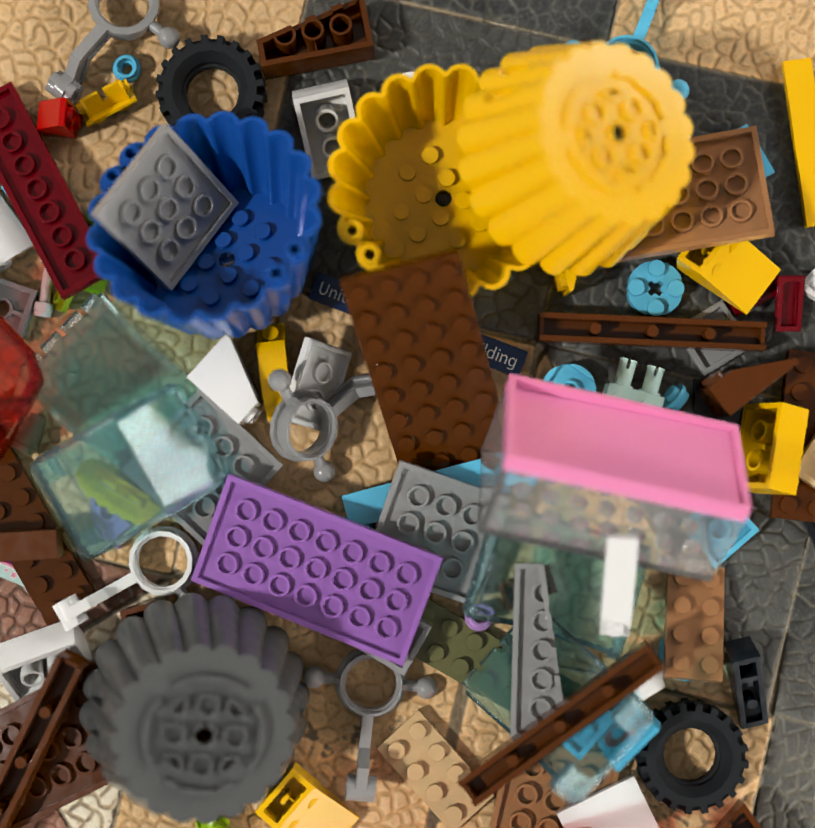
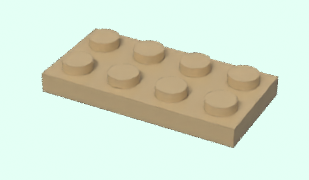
M419 709L376 748L447 828H459L495 796L492 794L476 807L473 805L472 799L463 787H460L457 783L458 776L469 769L470 765Z

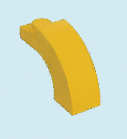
M284 323L268 325L264 329L257 330V360L268 421H271L277 405L283 400L280 393L269 386V375L276 369H284L290 374Z

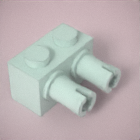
M620 357L615 380L605 384L602 394L663 407L665 398L660 397L658 391L665 369L647 365L642 389L635 390L631 386V382L638 362L635 360H629L628 362V358Z

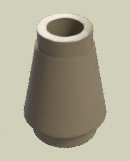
M31 412L30 416L11 439L13 440L11 448L32 457L34 451H38L44 424L47 419Z

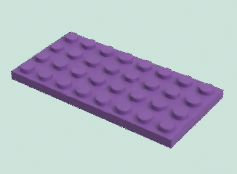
M230 473L225 481L191 581L403 666L444 556Z

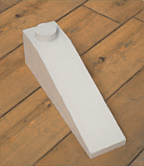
M607 533L599 604V635L620 637L629 636L639 535Z

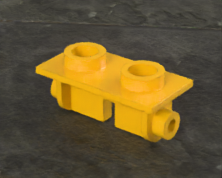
M126 78L123 80L117 79L102 87L106 95L104 98H101L99 93L95 91L79 99L80 103L76 104V107L80 114H83L87 127L102 123L108 116L118 111L127 110L133 103L138 101Z

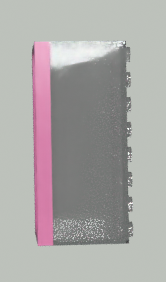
M510 373L481 448L478 533L604 560L607 533L639 535L637 567L710 582L752 510L739 425Z

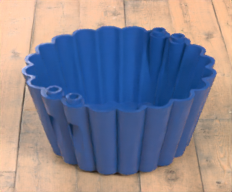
M218 111L208 119L199 114H188L181 117L174 127L169 125L239 202L171 291L165 289L90 215L160 125L153 127L145 136L144 143L136 142L126 146L120 153L119 165L113 166L103 173L99 181L100 189L103 193L96 196L88 207L90 219L95 224L87 232L86 242L88 247L98 254L94 260L95 272L99 277L111 282V293L115 298L136 307L142 315L186 334H199L214 340L223 337L225 334L233 338H240L247 334L250 328L254 330L266 328L272 321V316L285 314L290 308L291 298H295L302 293L306 275L310 272L321 224V214L318 210L321 186L315 178L310 177L312 167L310 157L300 150H294L293 138L289 133L283 130L269 131L267 123L260 117L251 116L239 121L238 117L232 112ZM235 257V261L231 266H221L222 258Z

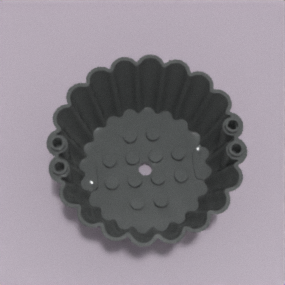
M188 593L182 595L175 605L165 600L154 601L145 609L143 618L132 616L122 620L117 627L116 639L103 642L98 647L95 653V662L98 668L91 670L83 680L82 689L89 701L83 704L80 709L79 719L81 725L90 733L86 742L87 753L92 759L103 765L102 776L108 784L124 792L128 800L133 804L152 813L163 814L179 823H186L195 818L205 824L215 822L221 814L226 817L238 816L244 810L246 803L256 804L260 802L267 794L271 785L281 779L294 758V750L306 731L307 722L303 712L309 703L310 692L307 685L300 681L304 671L303 660L297 653L288 651L289 637L285 630L274 625L267 626V618L259 608L250 606L239 609L237 602L227 595H218L207 602L203 596L197 593ZM203 726L212 730V736L207 741H199L195 738L196 731Z

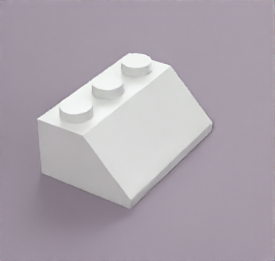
M60 621L0 643L1 684L12 698L17 701L41 688L55 657L66 648L93 662L84 633L78 625L66 632Z

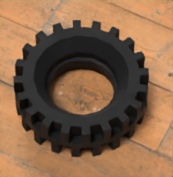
M207 34L200 35L201 40L192 42L191 38L185 40L186 46L180 50L175 46L171 50L173 56L169 61L163 60L161 64L163 71L161 75L157 74L156 81L159 85L158 91L155 92L160 104L159 109L169 125L174 127L181 117L188 114H196L188 104L187 92L189 84L196 75L211 69L225 71L237 83L239 95L237 103L231 112L238 117L239 121L251 116L263 119L265 114L264 104L267 103L265 80L252 54L248 50L242 49L235 40L231 43L226 41L224 36L217 35V39H209Z
M681 698V701L674 703L670 700L665 702L666 706L660 710H657V708L653 709V716L661 722L660 730L634 756L637 763V772L645 786L659 802L662 801L668 808L674 811L676 808L681 809L685 814H692L693 810H700L702 814L709 813V807L715 805L718 808L723 807L724 803L722 801L728 796L734 798L737 795L734 789L738 783L744 784L743 770L749 767V761L745 759V752L748 751V747L743 742L741 730L719 708L700 699L693 701L688 698ZM687 728L702 730L709 735L715 749L714 762L709 771L700 778L692 780L680 779L671 774L665 766L663 756L665 744L671 735Z

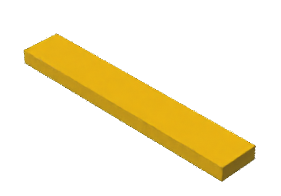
M810 57L783 61L781 63L804 229L815 227V81Z

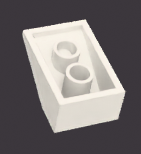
M347 79L292 91L305 153L312 162L311 177L316 180L331 177L328 172L327 163L333 152L341 148L337 138L338 129L344 121L355 118Z

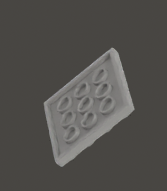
M161 124L90 215L165 289L172 291L239 202L168 124Z
M198 389L122 471L203 545L228 474L232 473L264 486L283 464L241 424L235 422L205 393Z
M400 459L375 530L444 556L431 592L470 605L509 498L508 496Z

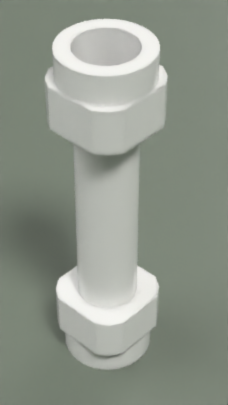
M45 267L43 269L39 301L34 302L33 316L51 318L53 304H50L53 282Z

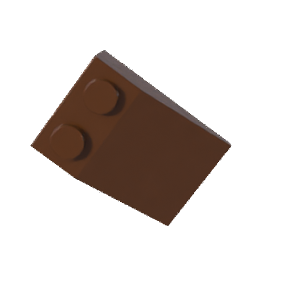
M793 358L735 369L724 373L719 370L700 382L703 387L697 392L717 418L731 416L796 366L799 361Z

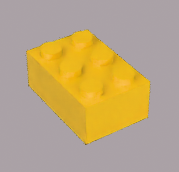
M784 402L744 405L740 438L749 492L756 494L796 495L809 414L808 409Z

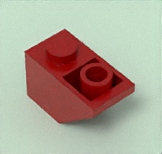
M60 97L40 101L36 130L43 136L77 139V132L82 129L83 118L79 114L78 109L67 98Z

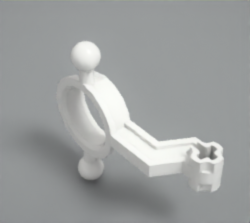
M140 525L138 527L142 534L135 540L129 555L131 573L80 601L77 595L74 594L52 607L67 632L89 619L85 612L86 610L135 583L153 595L169 596L176 594L179 599L182 595L188 594L186 587L193 582L191 578L199 558L196 543L186 532L174 526L147 528ZM158 536L170 537L178 541L185 549L188 558L187 569L183 577L178 582L168 586L156 585L148 581L142 574L139 565L140 552L144 545L152 538Z

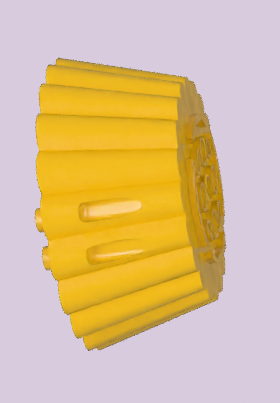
M593 41L539 45L532 47L529 51L508 53L503 57L500 67L489 68L481 74L479 79L480 91L469 94L465 99L464 112L468 121L462 123L459 127L457 142L460 149L465 153L459 163V173L465 184L472 188L469 201L471 208L479 217L488 219L489 234L495 242L504 246L512 245V251L517 260L526 265H534L540 262L541 267L551 275H561L570 269L578 276H587L599 265L606 268L614 266L629 250L634 249L648 234L649 230L677 203L680 191L687 185L690 179V171L687 165L691 163L695 153L694 147L688 139L692 135L693 126L688 116L683 114L685 109L684 99L679 92L671 90V79L665 71L654 69V64L647 55L643 53L633 54L632 50L624 44L608 45L605 42ZM612 126H616L621 131V141L614 140L615 136Z
M425 64L414 72L412 78L405 74L391 75L382 85L381 93H367L360 98L356 106L357 118H350L341 124L337 133L338 143L341 148L333 152L327 164L330 176L336 181L329 189L328 203L335 213L341 215L337 226L338 234L347 244L357 246L356 257L363 268L372 270L458 248L472 297L478 291L479 286L493 290L501 288L507 283L510 277V270H525L531 265L523 264L516 259L512 251V245H500L492 239L488 230V219L479 217L472 210L469 202L472 188L465 184L459 173V163L465 153L460 149L457 142V132L462 123L468 121L464 112L465 99L469 94L480 91V78L471 66L456 64L444 72L437 65ZM446 192L450 194L451 203L446 207L439 206L435 201L438 193Z

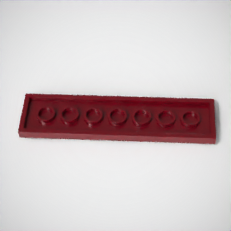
M9 82L0 87V183L60 297L65 301L103 279L98 276L94 269V260L98 254L92 251L86 242L90 225L40 132L36 130L37 126L15 85Z

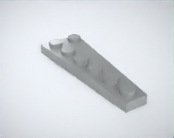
M515 562L510 738L563 700L544 563Z

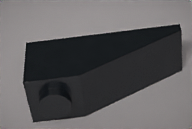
M750 636L723 642L725 667L741 730L769 723L761 655Z

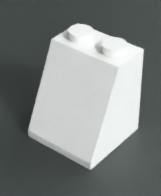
M225 334L187 378L235 422L242 425L246 423L252 424L262 414L260 408L263 402L237 342Z

